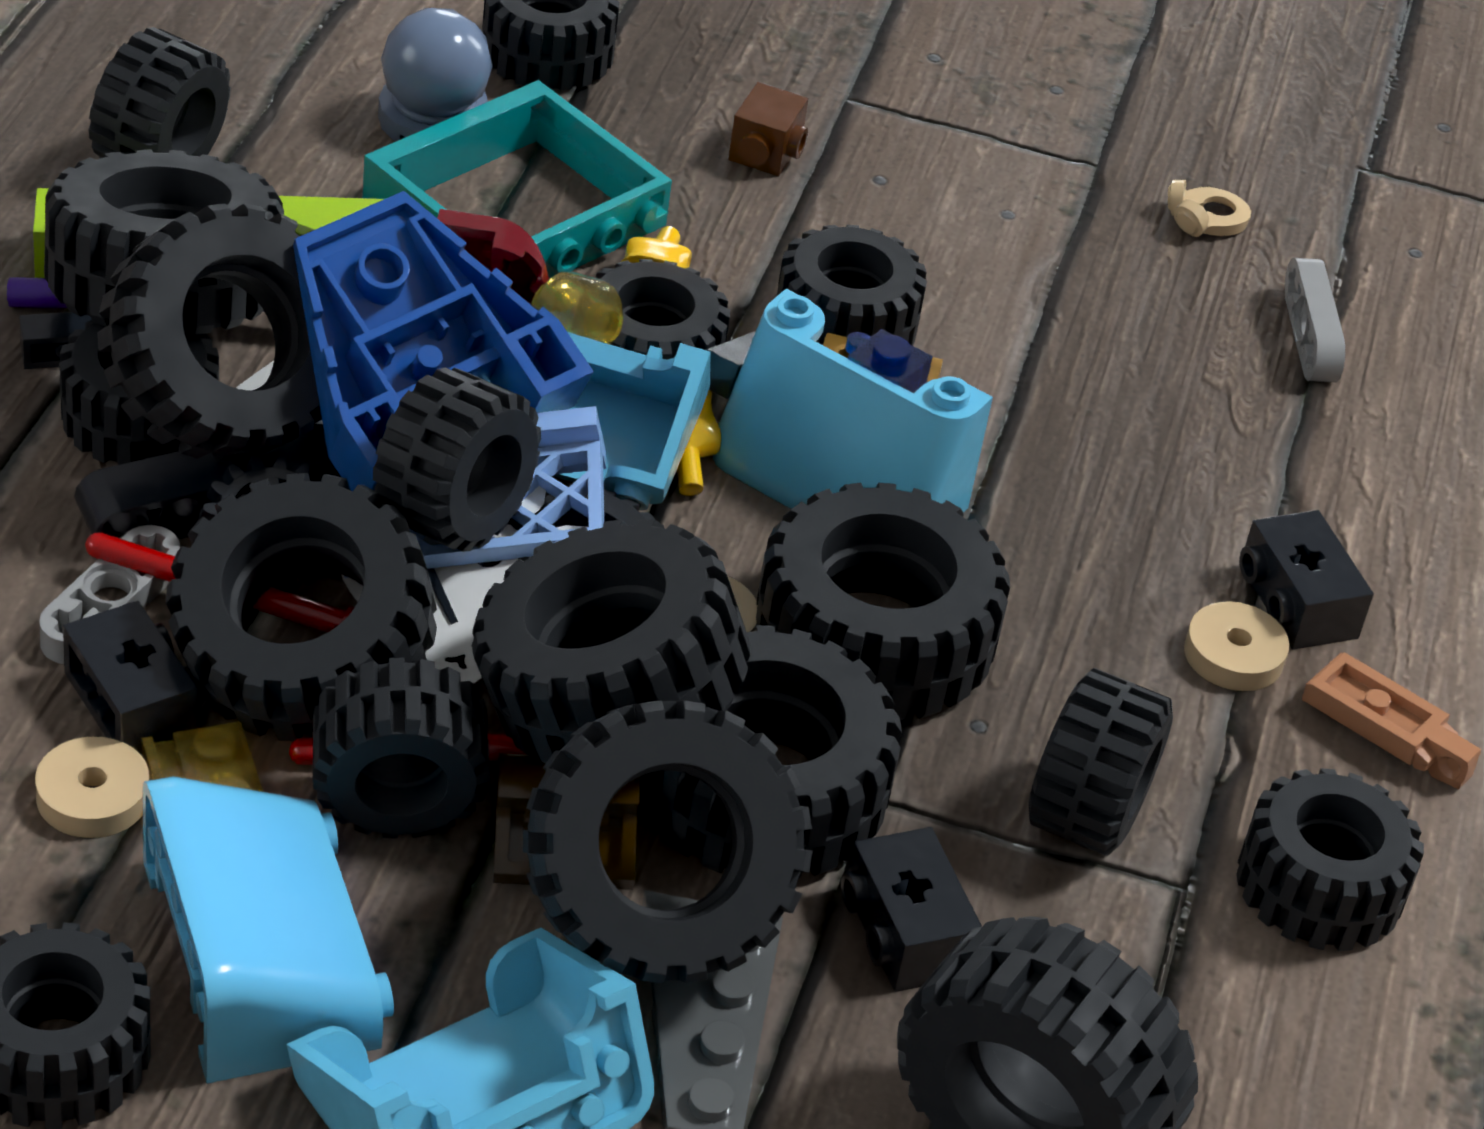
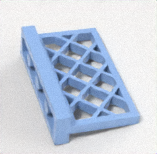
M596 406L537 413L539 417L537 426L541 427V441L538 446L540 455L538 465L533 474L534 479L524 499L538 486L545 489L555 499L537 515L520 506L512 518L524 526L512 536L499 538L492 536L486 545L480 548L474 546L471 551L462 552L443 544L429 545L423 541L426 536L409 529L411 533L416 534L427 569L532 557L534 548L549 540L554 544L568 538L567 532L575 530H559L552 525L571 508L588 518L589 527H586L588 531L602 528L604 523L603 469H606V449ZM587 471L569 487L552 477L555 474Z

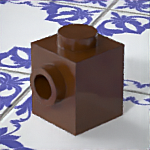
M757 82L734 115L728 160L780 176L790 159H799L804 150L808 137V128L804 127L809 98Z

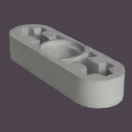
M1292 258L1288 264L1285 277V301L1304 377L1307 381L1336 383L1340 380L1344 368L1345 339L1324 261L1321 259Z
M156 525L136 527L120 538L176 556L177 551L180 549L178 537L172 531ZM98 559L42 611L39 627L40 648L43 654L54 662L64 664V624L135 601H139L142 607L145 608L167 587L169 582L158 579L153 575L140 572L138 574L136 570ZM115 587L124 590L128 595L120 600L106 601L97 598L94 593L102 588Z

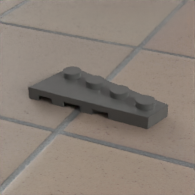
M644 890L642 906L651 909L671 910L688 906L698 900ZM782 916L775 925L779 931H781ZM780 933L765 948L758 945L745 954L747 962L729 972L719 969L708 973L706 980L684 983L680 980H665L664 984L651 982L653 996L652 1020L654 1035L657 1038L659 1058L657 1072L663 1129H744Z

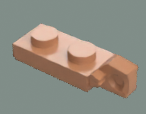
M1345 652L1340 653L1306 683L1302 697L1303 701L1405 763L1412 764L1415 769L1428 770L1431 777L1457 789H1460L1473 776L1481 749L1460 737L1447 723L1450 714Z

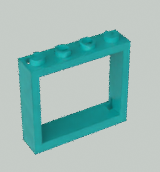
M537 80L364 155L362 198L386 199L405 191L437 218L439 210L445 208L424 191L537 141L611 198L598 206L531 236L543 256L549 281L594 259L615 251L617 248L626 245L632 237H643L666 226L672 180L541 81Z

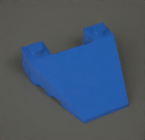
M405 191L295 238L293 243L328 457L340 476L347 478L351 491H354L357 485H365L372 490L375 489L377 482L373 481V467L378 458L376 451L379 440L383 438L385 433V425L392 413H395L400 400L408 390L412 392L417 381L425 375L432 376L437 369L446 367L452 370L457 368L483 380H489L497 386L525 397L530 401V406L535 408L537 413L566 410L574 407L594 372L558 318L544 307L539 311L536 310L511 289L513 283L511 279L497 268L492 272L464 250L466 242Z

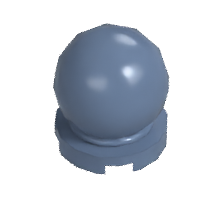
M423 8L401 20L388 35L381 57L386 84L383 86L379 96L378 118L381 129L392 140L398 141L401 139V135L408 137L488 102L484 91L493 66L486 36L474 22L454 9Z

